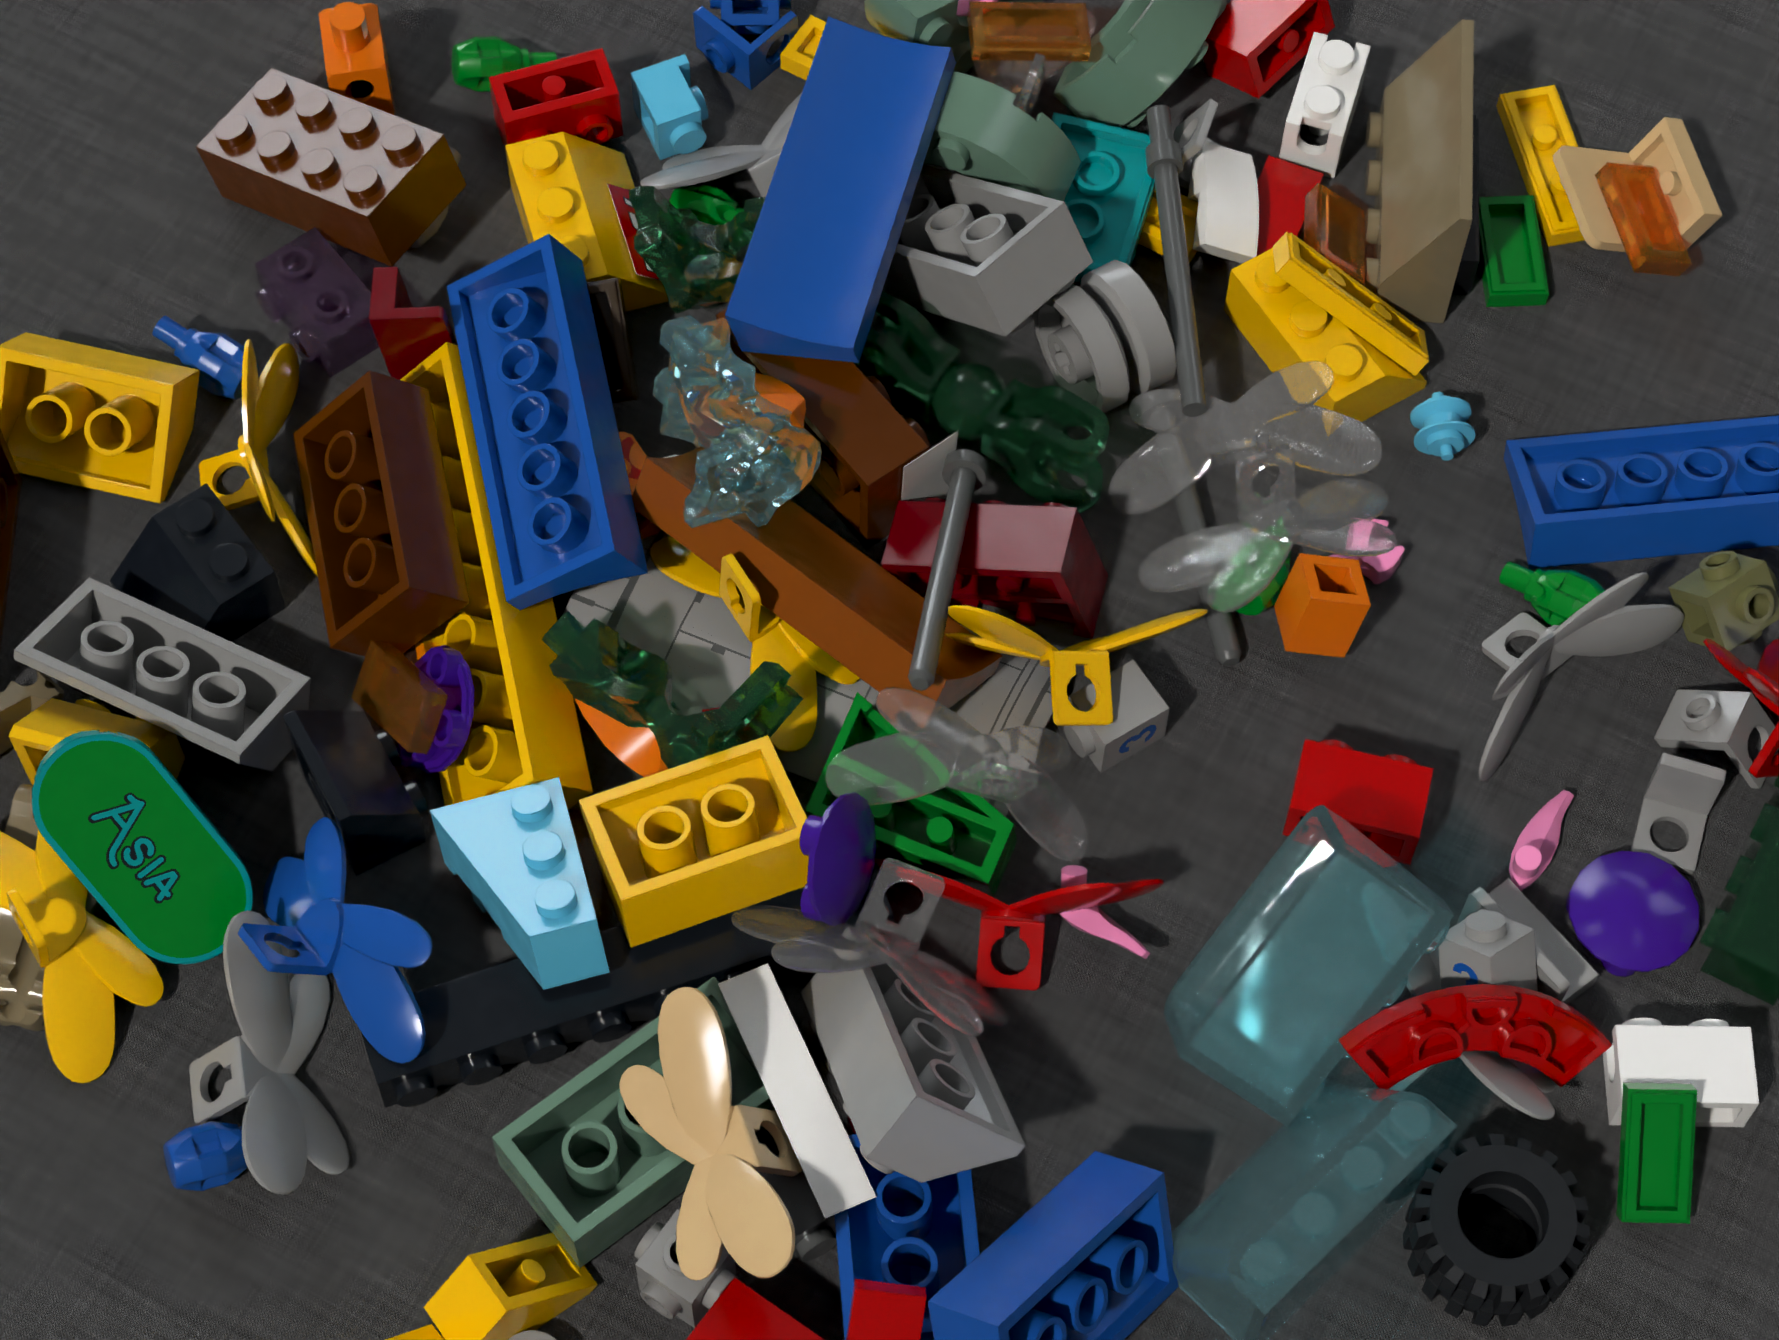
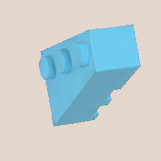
M559 777L430 810L444 863L453 875L458 874L472 893L474 902L482 912L487 911L501 929L503 939L543 990L610 973Z

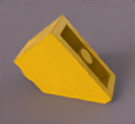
M552 1232L468 1255L427 1302L424 1309L441 1332L444 1340H508L517 1333L537 1330L590 1294L598 1284L585 1266L580 1268Z

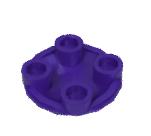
M448 645L429 649L415 663L413 669L401 668L397 672L392 685L393 700L398 706H401L400 729L402 734L397 744V751L402 761L400 764L404 767L419 768L430 774L445 771L458 759L468 739L474 716V685L470 667L461 652Z
M856 792L840 795L825 810L823 816L810 815L805 820L800 833V849L804 855L809 856L807 884L801 896V912L805 918L821 921L829 926L846 923L856 912L868 889L875 864L876 831L874 815L868 801Z
M1622 850L1599 856L1579 872L1566 899V909L1578 940L1595 958L1601 960L1603 967L1609 973L1615 976L1627 977L1636 971L1649 972L1670 966L1689 950L1699 930V904L1690 883L1671 864L1649 853Z

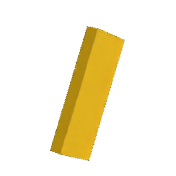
M1550 85L1499 94L1496 107L1528 195L1534 196L1537 219L1547 246L1551 247L1585 241L1553 162V155L1561 146L1578 147L1556 86Z
M1286 232L1275 243L1273 254L1276 275L1412 375L1416 376L1429 362L1423 329L1293 233Z

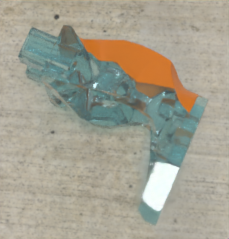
M687 315L666 321L661 327L659 344L670 352L669 367L662 369L655 377L653 396L663 404L659 431L661 435L683 439L705 448L697 452L695 464L696 480L692 491L684 502V521L691 528L746 513L757 527L768 524L776 509L800 493L812 480L820 465L822 453L820 443L804 428L805 398L787 383L772 376L755 373V366L742 361L733 353L730 347V325L727 319L720 318L700 324L694 317Z

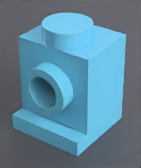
M683 54L631 72L634 110L659 159L663 160L677 154L692 153L703 146L707 136L702 127V121L708 119V109L697 85L691 87L690 64L686 55Z

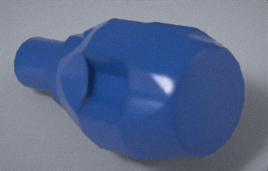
M166 315L160 318L153 329L152 335L175 349L174 355L180 359L183 366L200 370L198 385L216 396L235 400L242 397L243 345L223 333L200 332L195 328L186 329Z
M210 1121L188 1127L165 1142L163 1146L167 1171L171 1183L176 1189L204 1191L225 1185L248 1168L242 1149V1126L238 1127V1124Z

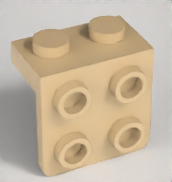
M1664 117L1629 153L1564 145L1553 155V162L1559 174L1560 182L1565 189L1580 232L1586 243L1594 249L1679 257L1722 216L1682 119Z

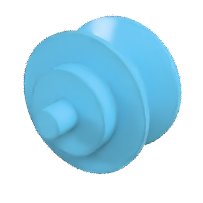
M1434 392L1431 395L1432 398L1417 405L1410 413L1411 424L1420 429L1414 436V446L1422 453L1439 456L1442 460L1449 461L1454 458V454L1468 447L1475 439L1474 428L1466 423L1472 413L1471 406L1461 398L1446 396L1443 392Z

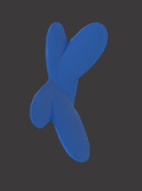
M323 817L315 822L307 835L304 860L295 857L281 858L273 866L265 882L263 890L264 909L268 917L279 926L243 923L238 931V935L267 971L309 975H328L333 973L347 1009L372 1047L382 1056L393 1062L401 1064L410 1062L422 1051L426 1033L419 1005L398 967L416 968L426 963L432 953V939L418 922L397 911L373 905L344 903L347 875L346 849L341 830L335 821L328 817ZM265 941L276 942L288 949L298 950L299 955L292 958L279 954L271 949Z

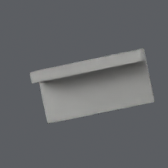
M1509 878L1490 893L1478 887L1468 895L1457 924L1466 919L1468 915L1483 908L1499 912L1508 919L1535 929L1538 992L1569 1004L1594 985L1599 974Z

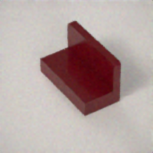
M373 268L369 321L390 376L400 380L445 342L455 345L457 343L443 307H412L399 268Z

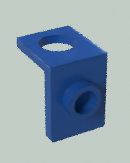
M701 6L693 12L696 47L704 53L708 62L721 73L728 72L750 90L781 66L780 54L798 31V15L790 10L750 44L705 7ZM784 35L779 49L766 59L771 45L780 36Z

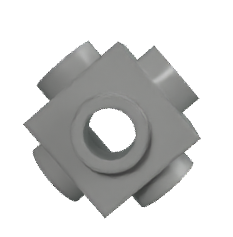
M677 1209L665 1226L657 1222L645 1233L634 1253V1257L638 1259L635 1267L642 1299L666 1318L673 1319L677 1316L695 1328L734 1277L737 1279L738 1277L735 1276V1260L727 1252L725 1246L723 1247L719 1263L707 1278L695 1281L690 1280L682 1273L680 1266L677 1264L678 1259L676 1255V1225L680 1212Z

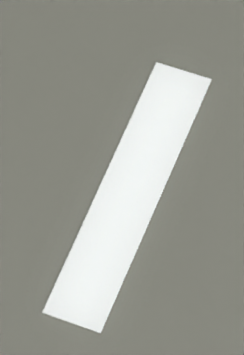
M768 963L718 983L824 1218L826 1219L875 1198V1192Z

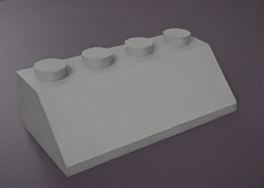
M90 577L14 649V660L236 763L273 771L293 749L283 715L293 710H308L310 677Z
M847 933L802 990L801 994L812 1019L811 1027L819 1037L828 1060L827 1068L836 1080L844 1101L843 1109L851 1118L861 1144L860 1152L865 1160L883 1173L892 1174L896 1171L923 1183L1018 1156L1025 1147V1143L952 984Z

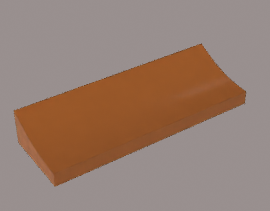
M710 441L697 449L675 457H646L632 495L636 511L719 573H721L722 557L732 553L759 593L763 606L922 725L927 726L994 675L1002 655L997 652L962 644L945 636L946 633L972 634L948 616L934 683L926 690L914 689L908 679L925 598Z

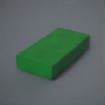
M1533 195L1479 197V262L1486 307L1546 305L1549 289Z
M1623 1082L1616 1215L1621 1222L1690 1224L1697 1089L1692 1084Z

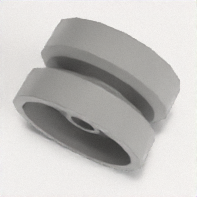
M1113 260L1088 272L1081 278L1080 287L1072 284L1066 291L1054 295L1033 313L1036 335L1044 358L1055 380L1070 402L1082 414L1091 418H1095L1127 402L1129 391L1142 395L1172 380L1175 376L1177 367L1175 347L1167 321L1154 295L1142 278L1127 263Z

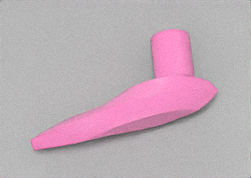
M1563 790L1547 802L1527 823L1519 835L1511 853L1509 873L1511 881L1520 891L1529 887L1537 880L1550 864L1559 844L1564 814L1574 798L1570 791Z
M1068 865L1061 869V888L1087 884V869L1085 867ZM1098 906L1058 913L1066 922L1082 932L1110 941L1144 959H1147L1150 955V952L1139 940L1104 913Z

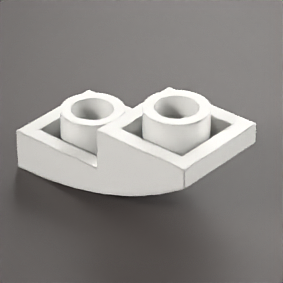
M1205 141L1203 148L1193 156L1188 199L1198 202L1193 250L1244 263L1257 256L1259 235L1258 183L1252 155Z

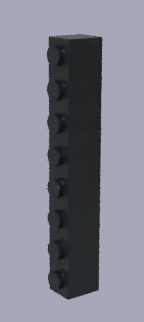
M875 866L868 889L858 909L846 923L837 926H829L824 922L807 919L803 916L800 906L803 887L632 948L622 925L601 931L602 943L610 973L543 990L518 958L414 992V997L421 1010L426 1033L423 1049L414 1060L402 1064L393 1062L378 1053L362 1034L385 1108L396 1104L402 1107L417 1106L434 1098L438 1090L463 1082L466 1085L484 1084L497 1078L505 1068L526 1061L532 1064L547 1063L565 1054L568 1047L592 1039L598 1043L619 1039L626 1035L632 1029V1026L657 1018L660 1015L664 1000L672 991L682 987L698 988L712 977H715L721 983L768 963L775 979L783 976L789 980L804 978L820 969L822 963L828 959L847 933L881 949L885 942L893 940V912Z

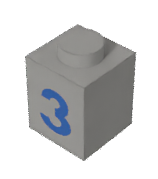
M1134 660L1110 672L1113 722L1105 726H1064L1066 738L1073 750L1081 758L1089 756L1100 773L1165 737L1170 708ZM1091 683L1071 694L1069 701L1072 706L1084 712L1092 708L1096 699L1095 687Z
M1482 908L1438 935L1441 989L1462 985L1497 984L1527 988L1538 992L1535 929L1508 919L1499 912Z

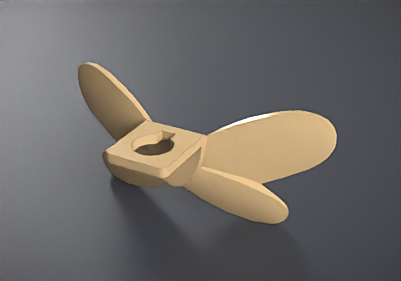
M678 988L667 995L659 1015L658 1042L663 1076L647 1066L633 1065L621 1076L619 1083L620 1093L626 1108L646 1133L666 1149L694 1165L682 1198L676 1225V1255L682 1273L690 1280L697 1281L707 1278L719 1263L723 1247L725 1246L727 1252L742 1269L758 1278H771L787 1267L793 1257L796 1239L795 1228L782 1199L771 1184L758 1172L793 1177L802 1172V1167L776 1111L745 1105L732 1106V1078L729 1051L717 1010L706 995L697 988ZM760 1126L767 1129L773 1136L778 1146L779 1157L775 1156L765 1144H759L755 1133L760 1130Z

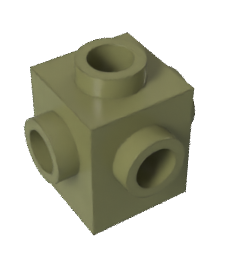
M1720 551L1707 556L1700 562V568L1668 587L1675 607H1678L1684 614L1682 627L1687 641L1705 646L1703 641L1708 638L1730 651L1737 646L1755 641L1762 635L1763 629L1779 619L1778 582L1774 573L1767 566L1766 561L1737 554L1734 551Z

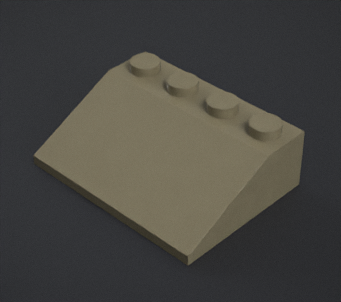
M1462 19L1388 85L1384 89L1380 111L1369 112L1366 147L1376 148V160H1368L1365 195L1375 196V209L1367 208L1363 242L1364 244L1374 245L1373 258H1365L1362 285L1410 321L1444 323L1472 223L1474 20Z

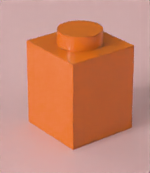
M1299 553L1274 605L1286 652L1341 658L1346 656L1371 607L1359 560Z

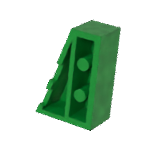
M857 692L805 809L807 817L810 815L823 816L825 810L840 795L856 792L868 801L874 815L876 831L875 855L959 881L994 897L1017 843L1014 824L952 771L948 772L922 750L914 739L897 729Z

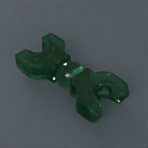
M882 291L875 314L883 319L885 327L881 333L870 328L860 361L854 364L858 368L862 365L871 364L876 373L875 378L885 387L890 396L891 404L900 415H913L927 423H930L933 417L936 416L942 428L950 435L958 431V438L970 441L982 438L981 453L1003 466L1011 479L1023 491L1043 503L1053 502L1068 507H1077L1079 513L1090 509L1099 500L1102 492L1103 471L1096 458L1099 457L1108 444L1109 422L1106 415L1095 405L1064 388L1055 386L1033 388L1015 379L1006 387L1003 378L991 367L976 362L960 364V349L944 341L935 332L927 319L914 307ZM1082 426L1087 428L1092 435L1086 439L1074 440L1068 435L1067 428ZM1062 469L1082 478L1086 486L1080 490L1064 488L1059 484L1057 478L1058 471Z

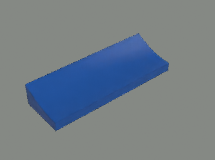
M828 16L725 313V317L741 351L859 363L956 65L951 47L931 46L890 38Z
M547 234L447 286L506 602L519 610L586 586L648 574L583 262L553 236Z
M1779 415L1506 440L1504 462L1516 500L1528 569L1779 546Z

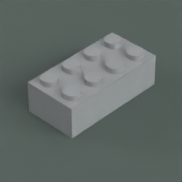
M923 165L880 297L1006 337L1009 333L1024 327L1030 321L1031 315L1050 298L1071 287L1075 277L1093 263V260L1064 201Z

